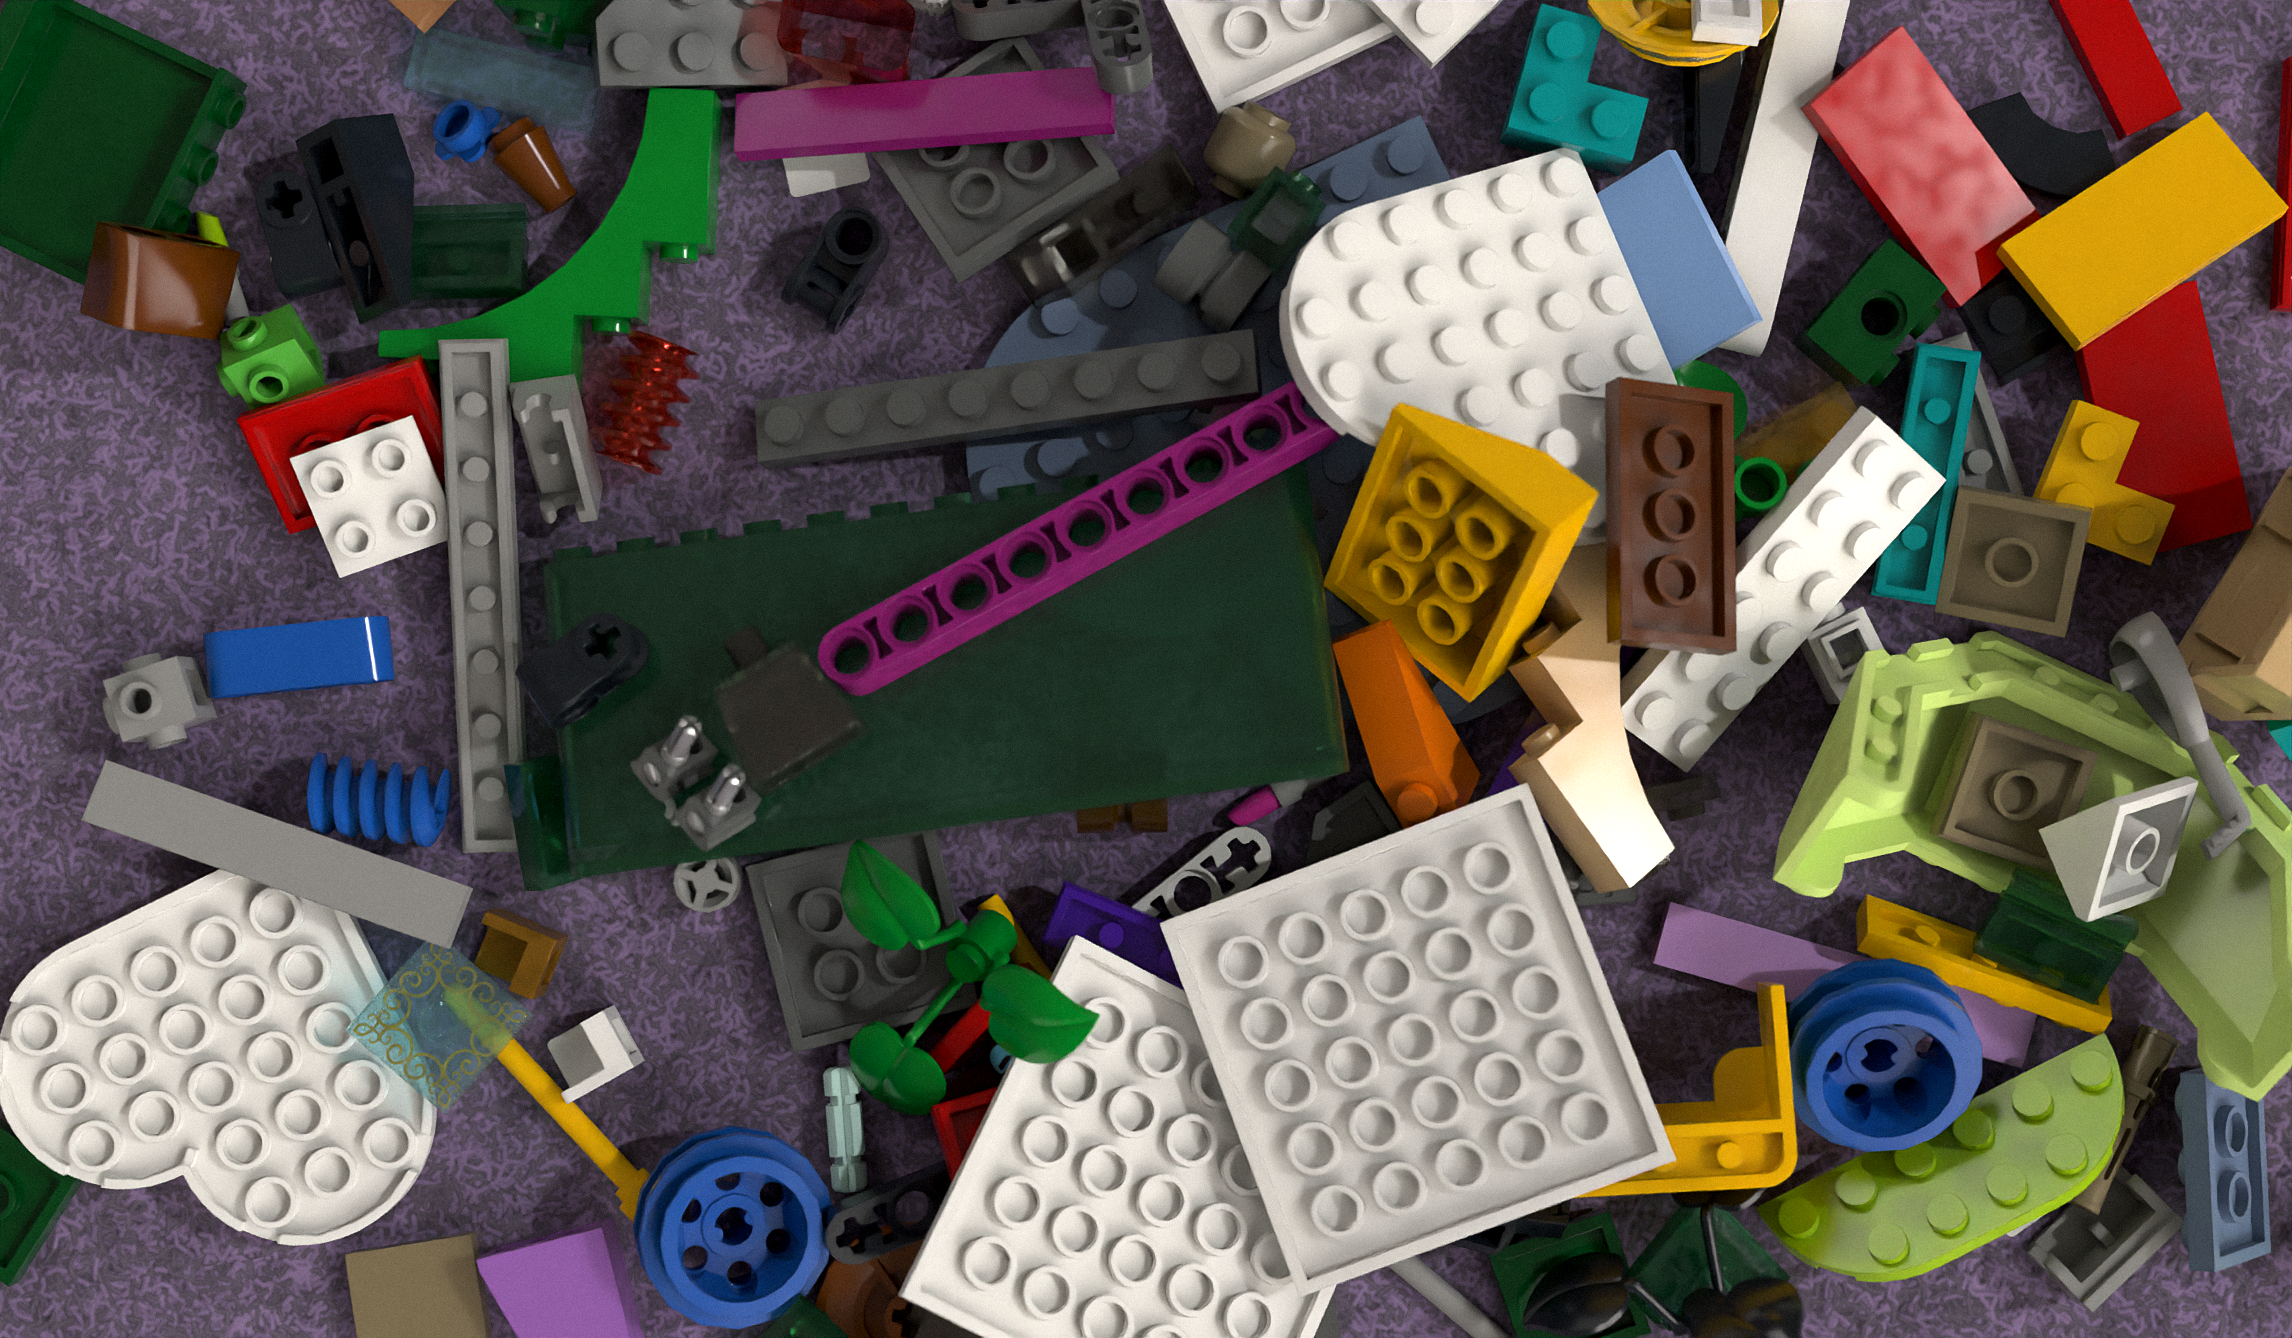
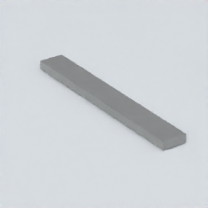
M508 339L438 340L463 853L527 852L531 848L525 697L524 687L515 674L517 667L523 662L512 410L509 390Z

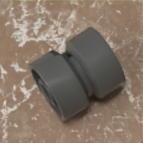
M1201 216L1171 251L1157 272L1152 284L1179 305L1194 302L1197 305L1196 317L1218 334L1232 332L1262 293L1275 270L1247 249L1237 253L1230 250L1231 237Z

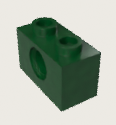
M1888 238L1872 249L1792 344L1848 392L1866 383L1875 388L1900 361V358L1893 351L1909 334L1916 340L1940 315L1941 310L1934 304L1948 287L1893 240ZM1864 305L1874 306L1883 313L1886 320V328L1883 335H1874L1863 326L1861 311Z

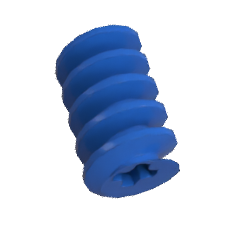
M317 752L311 763L306 789V806L311 827L316 833L329 834L337 828V831L343 837H355L362 830L367 840L380 841L388 833L390 840L397 844H405L413 836L418 846L431 847L440 836L448 817L452 792L451 775L448 769H444L437 785H430L428 766L419 765L412 781L405 782L402 763L393 762L386 779H382L379 777L377 760L367 759L359 776L354 775L352 756L342 755L335 772H329L327 754Z

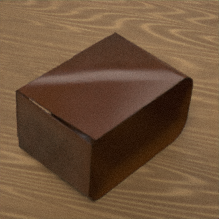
M107 221L97 222L79 312L109 325L129 330L220 340V333H222L240 252L201 236Z

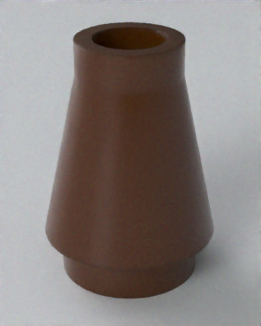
M529 116L523 117L511 124L488 143V147L496 156L492 163L533 198L547 215L557 211L578 194L570 183L544 125L537 127Z

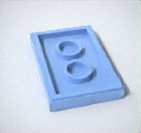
M1666 150L1597 193V197L1672 372L1763 321L1676 150Z

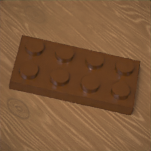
M1625 377L1615 378L1605 383L1607 644L1720 656L1736 652L1733 393Z

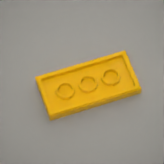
M2206 111L2001 244L1996 255L2076 352L2281 218L2289 207Z

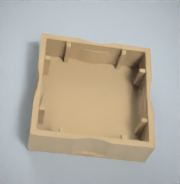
M2292 466L2286 470L2254 522L2253 528L2249 530L2222 578L2207 598L2178 645V649L2192 678L2202 709L2220 721L2292 720Z

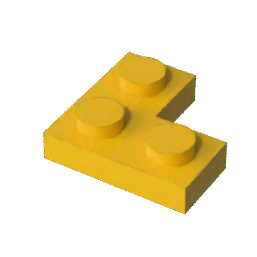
M2072 400L2033 497L2093 508L2086 543L2151 566L2175 505L2115 483L2140 422L2081 400Z

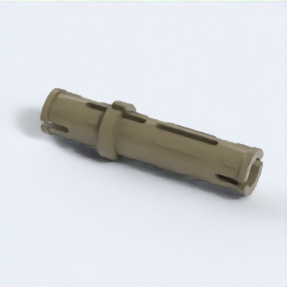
M2144 1024L2140 1025L2138 1034L2132 1044L2133 1046L2120 1069L2124 1087L2125 1108L2120 1129L2112 1147L2113 1154L2098 1177L2084 1191L2068 1201V1203L2088 1213L2099 1214L2100 1208L2107 1196L2106 1194L2124 1161L2141 1121L2144 1119L2149 1108H2156L2161 1098L2156 1092L2169 1063H2171L2181 1044L2173 1036L2154 1027H2148Z

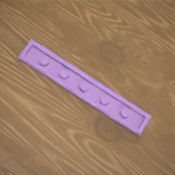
M1666 901L1650 962L1755 993H1757L1756 982L1770 981L1783 984L1785 1001L1791 1003L1819 976L1854 961L1874 960L1671 901ZM1956 985L1952 986L1956 989L1982 1043V1057L2023 1068L2037 1014L2018 1007H2005L1996 1003L1990 997ZM1931 1037L1921 1039L1927 1042H1932Z

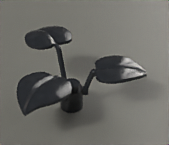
M1766 1187L1670 1192L1674 1202L1683 1208L1701 1207L1699 1217L1712 1288H1700L1688 1294L1682 1303L1683 1309L1681 1314L1677 1315L1638 1278H1625L1627 1267L1620 1255L1609 1252H1590L1563 1261L1541 1279L1529 1297L1524 1310L1522 1322L1525 1330H1541L1560 1336H1582L1600 1332L1614 1324L1625 1313L1630 1303L1629 1293H1634L1641 1297L1670 1324L1675 1336L1687 1334L1689 1338H1801L1804 1318L1803 1302L1797 1289L1790 1282L1776 1277L1750 1278L1734 1285L1728 1293L1724 1285L1713 1225L1715 1209L1729 1212L1746 1209L1762 1195Z

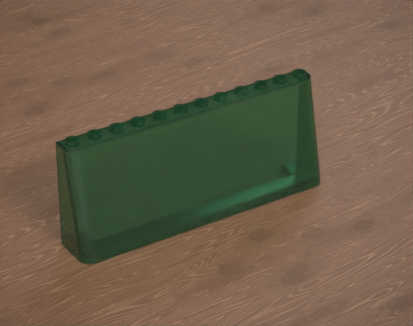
M1203 459L1196 461L1190 466V473L1187 476L1195 482L1207 483L1219 476L1222 467L1213 460ZM1306 459L884 687L863 696L849 695L840 690L821 668L818 659L819 645L829 631L1100 485L1099 474L1061 479L1062 491L1036 495L1035 483L997 488L998 500L975 504L972 502L971 492L933 497L934 509L909 513L908 501L869 506L871 518L847 522L844 510L806 515L807 527L783 531L781 519L742 524L744 536L719 539L718 528L679 533L681 545L656 548L654 537L623 540L616 542L617 554L593 557L592 546L554 550V563L541 565L548 644L555 642L580 624L586 617L598 612L615 614L627 623L638 627L646 635L650 644V658L646 668L638 676L632 678L600 701L582 719L567 727L556 729L570 877H587L1316 778L1350 771ZM1145 490L1132 498L1129 508L1137 514L1147 515L1159 509L1164 498L1155 491ZM1088 521L1082 523L1075 528L1071 535V541L1078 546L1088 547L1094 545L1101 540L1105 533V527L1097 522ZM1028 553L1021 556L1014 565L1013 574L1020 578L1037 576L1046 564V557L1039 553ZM980 584L965 586L956 596L955 607L961 610H972L979 607L987 596V588ZM920 615L907 617L898 628L897 639L902 642H913L921 638L927 630L928 618ZM755 632L767 655L757 663L743 668L731 646L746 640ZM612 636L607 641L611 649L609 654L606 655L608 658H613L618 653L614 647V642L618 638L616 636ZM856 646L843 653L839 661L840 673L853 674L864 668L868 661V649ZM687 715L697 718L695 723H701V731L719 751L711 763L714 770L711 775L673 796L676 809L684 805L688 798L715 783L728 765L740 767L741 769L738 773H745V781L762 799L754 811L756 816L754 823L708 851L701 850L680 825L673 826L671 824V820L665 817V803L656 799L635 775L630 764L632 760L640 757L646 748L671 735L679 720Z

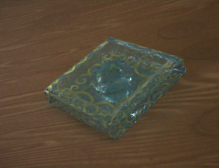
M425 941L345 1030L446 1115L534 1015L453 946L448 949Z

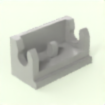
M575 374L510 383L509 390L513 401L512 407L521 430L540 500L543 520L547 523H553L557 518L556 511L566 505H575L580 523L598 520L603 485Z
M2122 1165L2112 1181L2098 1215L2088 1213L2071 1204L2024 1249L2072 1301L2090 1312L2096 1310L2181 1228L2183 1221L2137 1174L2132 1176Z

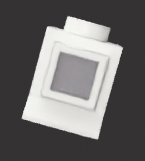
M1841 601L1834 606L1800 645L1828 704L1841 703L1856 667L1865 652L1884 649L1864 607L1851 608L1846 611Z

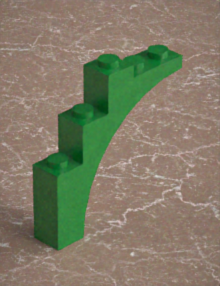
M650 88L643 136L627 181L600 227L564 266L525 295L480 316L433 328L379 331L378 357L394 363L422 354L429 373L433 378L437 377L438 367H440L438 340L508 339L510 383L575 374L582 399L586 324H592V333L606 336H629L631 326L649 327L652 251L660 252L659 260L678 264L697 263L698 254H715L723 103L715 91Z

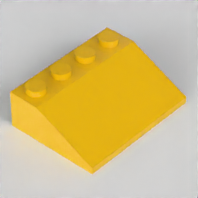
M1400 402L1392 408L1322 585L1371 624L1390 618L1412 657L1470 703L1509 670L1507 667L1518 659L1523 649L1521 643L1529 636L1599 492L1544 451Z

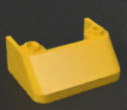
M1770 981L1756 982L1761 1046L1741 1047L1730 1050L1717 1061L1712 1075L1714 1101L1655 1104L1676 1160L1574 1198L1772 1187L1782 1183L1791 1175L1797 1162V1140L1783 984Z

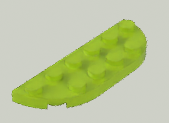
M2102 1033L1973 1098L1967 1110L1936 1137L1908 1149L1865 1152L1756 1207L1768 1230L1778 1242L1791 1254L1816 1269L1821 1267L1835 1273L1855 1276L1856 1281L1864 1282L1902 1280L1936 1269L2062 1206L2084 1191L2098 1177L2113 1154L2112 1147L2118 1135L2125 1108L2122 1077L2112 1045L2105 1033Z

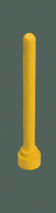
M453 982L447 985L449 988L455 991H464L468 989L465 985L459 982ZM444 989V1002L473 1032L484 1019L477 1016L471 1010L468 1002L470 991L465 994H453ZM472 994L471 1001L476 1011L483 1016L492 1017L493 1015ZM496 1022L483 1024L475 1034L477 1038L482 1041L484 1037L491 1036L497 1040L498 1049L494 1056L618 1187L615 1195L623 1202L619 1209L633 1223L640 1189L650 1173L644 1167L638 1171L573 1101L566 1104L561 1095L563 1090L510 1033L503 1031L501 1036H495L492 1033V1028L497 1027L498 1029H494V1032L499 1034L501 1026ZM487 1039L484 1043L492 1053L495 1044L492 1040Z

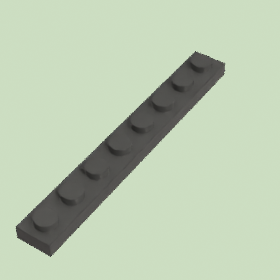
M1253 329L755 401L757 462L766 469L1253 401L1263 397L1258 337Z

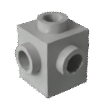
M160 653L147 654L123 662L121 666L124 674L103 680L107 697L103 699L104 715L113 732L120 734L122 742H147L149 750L164 748L188 739L185 731L186 728L217 718L212 699L209 698L208 687L198 658L174 656L162 660Z

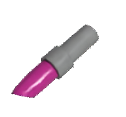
M1330 750L1291 773L1286 771L1270 780L1268 786L1250 795L1230 810L1227 817L1233 823L1246 826L1281 807L1285 809L1303 799L1302 795L1343 773Z

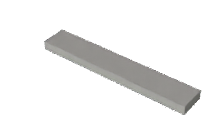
M105 760L81 821L448 949L452 946L473 888L108 760Z

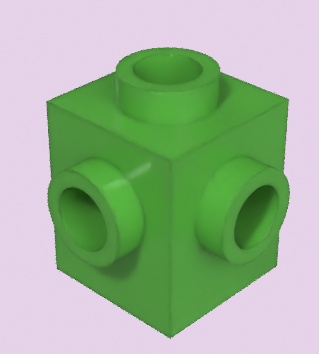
M290 303L262 316L245 317L234 323L229 330L220 333L222 360L216 362L218 376L228 394L233 398L241 395L250 410L269 403L279 402L284 398L325 385L321 351Z

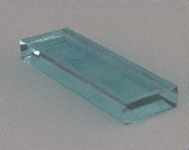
M432 27L425 34L418 28L403 84L410 91L450 101L468 100L477 108L484 109L491 106L501 114L517 118L529 116L533 122L592 136L604 90L594 89L592 67Z

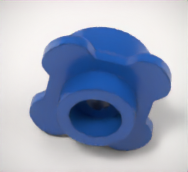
M462 99L448 104L438 114L433 124V136L438 141L435 145V154L444 161L452 157H461L466 163L478 160L487 150L488 143L492 140L491 130L499 123L500 115L498 111L491 106L478 110L470 101Z

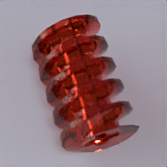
M632 330L628 332L627 339L641 353L640 355L622 354L619 356L618 364L631 375V379H610L609 388L622 399V402L601 403L599 407L600 412L613 425L612 427L594 426L591 428L590 435L604 446L603 451H591L652 475H662L664 468L650 457L651 451L672 450L673 445L659 433L660 427H681L682 421L668 407L670 403L690 404L691 397L677 383L679 380H699L701 374L686 360L688 356L700 355L657 336Z

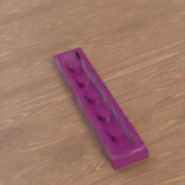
M1093 66L736 94L734 153L740 162L1115 134V94L1107 93L1099 88L1095 80Z

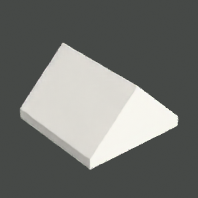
M2185 776L2108 800L2039 830L2076 917L2089 922L2165 895L2199 781Z

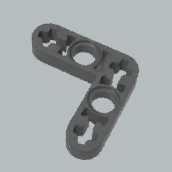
M951 0L955 30L964 39L987 41L1084 26L1095 80L1100 89L1116 95L1132 94L1147 88L1153 81L1152 46L1140 0ZM1127 56V61H1118V58Z

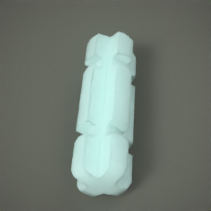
M851 1065L834 1066L825 1070L823 1075L825 1096L830 1097V1103L826 1106L829 1157H835V1164H832L830 1167L831 1183L835 1192H857L865 1189L868 1183L866 1161H861V1155L865 1152L862 1102L856 1101V1094L861 1091L860 1084L854 1076Z

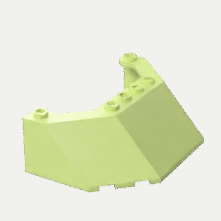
M1993 630L1975 633L1971 640L1966 643L1953 645L1948 638L1914 643L1907 653L1889 655L1885 649L1864 653L1780 835L1772 880L1789 887L1801 895L1818 898L1831 895L1840 884L1844 863L1905 850L1918 856L1930 865L1940 866L1977 883L1987 891L1999 893L2034 909L2046 918L2058 920L2093 936L2102 944L2117 947L2138 957L2197 1028L2198 1059L2205 1075L2217 1086L2230 1089L2259 1102L2292 1067V812L2267 784L2258 785L2255 788L2233 763L2240 754L2223 735L2208 729L2209 735L2250 813L2251 825L2214 860L2208 862L2199 844L2216 832L2224 822L2187 750L2179 747L2165 734L2131 693L2127 691L2119 693L2115 686ZM1971 713H1979L2098 753L2077 814L2108 800L2185 776L2199 781L2165 895L2085 922L2075 916L2057 872L2053 875L1929 833Z

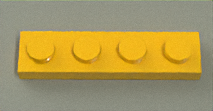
M1869 894L1865 895L1857 910V951L1868 954L1875 960L1893 958L1929 968L1950 986L1956 985L1990 997L2002 1006L2018 1007L2049 1018L2062 1027L2069 1029L2077 1028L2097 1036L2104 1033L2113 1019L2107 978Z

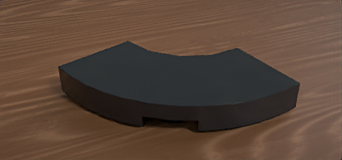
M2021 92L1966 111V114L2015 181L2025 188L2040 193V196L2070 200L2117 170L2102 129L2076 133L2055 128L2033 113Z

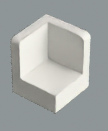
M615 1005L595 1014L548 1042V1048L570 1087L561 1093L566 1104L645 1061Z

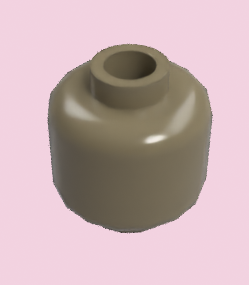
M1246 100L1243 108L1237 106L1226 108L1222 112L1202 154L1207 167L1216 172L1211 184L1243 201L1250 191L1258 194L1274 192L1296 151V141L1288 132L1292 123L1250 100Z

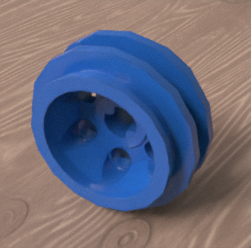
M1893 958L1854 961L1819 976L1791 1003L1786 1014L1794 1107L1805 1124L1831 1143L1864 1152L1903 1150L1939 1135L1967 1110L1982 1079V1043L1974 1029V1025L1956 989L1929 968ZM1932 1038L1928 1052H1920L1915 1049L1916 1044L1921 1039ZM1834 1052H1838L1839 1058L1834 1063L1827 1065ZM1862 1083L1865 1084V1086H1857L1852 1084Z
M727 1125L692 1134L660 1158L640 1189L632 1227L639 1262L668 1306L700 1325L741 1329L776 1319L806 1297L827 1265L830 1253L822 1243L824 1235L822 1216L831 1207L828 1188L808 1159L797 1148L767 1130ZM738 1173L736 1182L719 1181L715 1183L717 1178ZM768 1182L780 1183L782 1187L780 1198L774 1203H763L759 1195L763 1185ZM694 1198L691 1211L692 1219L682 1220L681 1217ZM733 1207L741 1217L734 1227L723 1231L716 1223V1219L724 1210ZM775 1229H784V1237L776 1251L769 1250L765 1243L768 1234ZM694 1245L702 1246L705 1249L704 1261L697 1267L690 1268L683 1264V1253L685 1250ZM745 1261L749 1263L750 1273L735 1278L727 1277V1271L734 1262Z

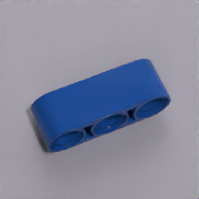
M389 616L356 617L203 634L209 698L241 697L395 680Z

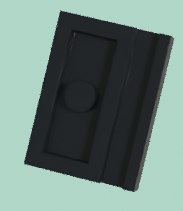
M2014 275L1968 300L1961 307L1955 308L1979 351L1982 352L1981 354L1986 363L1989 362L1998 377L1996 380L2000 387L2009 384L2072 348Z

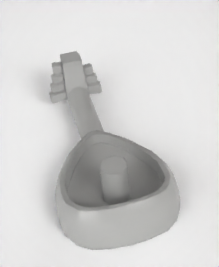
M2152 611L2146 612L2125 623L2111 640L2109 656L2115 668L2110 669V677L2119 693L2130 690L2152 720L2173 742L2187 750L2224 822L2216 832L2199 844L2209 862L2214 860L2251 825L2250 813L2209 735L2205 716L2192 678L2172 635L2158 615Z

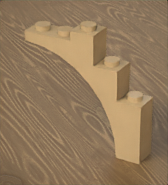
M1606 541L1597 544L1572 547L1540 612V615L1547 624L1531 633L1521 643L1526 652L1507 667L1548 723L1523 741L1521 746L1526 753L1509 766L1508 769L1520 785L1528 782L1539 812L1598 894L1631 888L1675 849L1647 801L1629 752L1620 705L1619 653L1621 645L1607 644Z

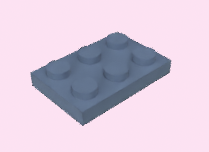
M2203 1068L2181 1072L2180 1084L2175 1093V1110L2179 1119L2182 1120L2183 1149L2178 1159V1174L2182 1184L2185 1185L2187 1211L2181 1225V1238L2185 1249L2189 1251V1270L2215 1273L2271 1253L2264 1099L2262 1098L2259 1102H2256L2230 1089L2217 1086L2205 1075Z

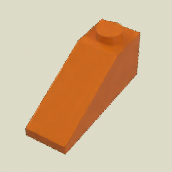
M1388 618L1336 637L1332 647L1375 781L1402 827L1407 829L1467 806L1481 774L1391 619Z

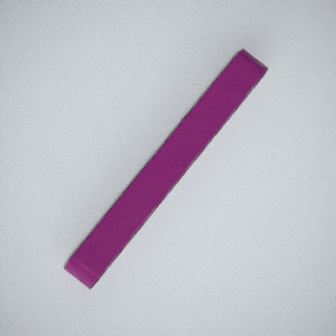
M1295 380L834 627L824 636L819 645L818 659L820 666L836 686L849 695L863 696L872 693L1332 445L1343 436L1331 428L1324 420L1313 419L1303 411L1305 404L1308 402ZM1260 428L1270 429L1280 436L1278 444L1267 451H1255L1247 446L1245 440L1251 432ZM1203 459L1213 460L1222 467L1219 476L1207 483L1195 482L1187 476L1190 466L1196 461ZM1149 490L1162 495L1164 500L1160 508L1154 513L1142 515L1131 511L1129 508L1132 498L1139 492ZM1088 521L1097 522L1105 527V533L1101 540L1094 545L1088 547L1078 546L1071 541V535L1075 528L1082 523ZM1028 553H1039L1046 557V564L1037 576L1020 578L1013 574L1014 565L1021 556ZM980 584L987 588V596L979 607L972 610H961L955 607L956 596L965 586ZM920 615L928 618L927 630L921 638L913 642H902L897 639L898 628L907 617ZM856 646L868 649V661L864 668L853 674L840 673L839 661L843 653Z

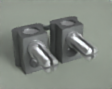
M687 715L679 720L671 735L646 748L642 755L632 760L630 764L635 775L656 799L665 803V817L671 820V824L673 826L680 825L701 850L708 851L756 821L754 811L762 799L745 781V773H738L741 768L735 765H728L715 783L688 798L684 805L676 809L673 796L711 775L714 771L711 763L719 751L701 731V723H695L697 718Z

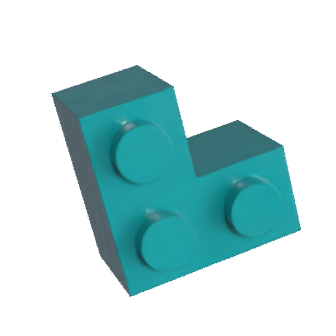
M1541 3L1531 22L1499 143L1538 154L1564 147L1579 152L1585 167L1620 176L1633 160L1649 99L1587 82L1602 28L1596 18Z

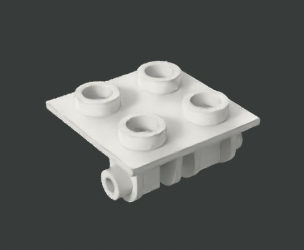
M413 415L290 458L339 578L448 540L446 491L442 488Z

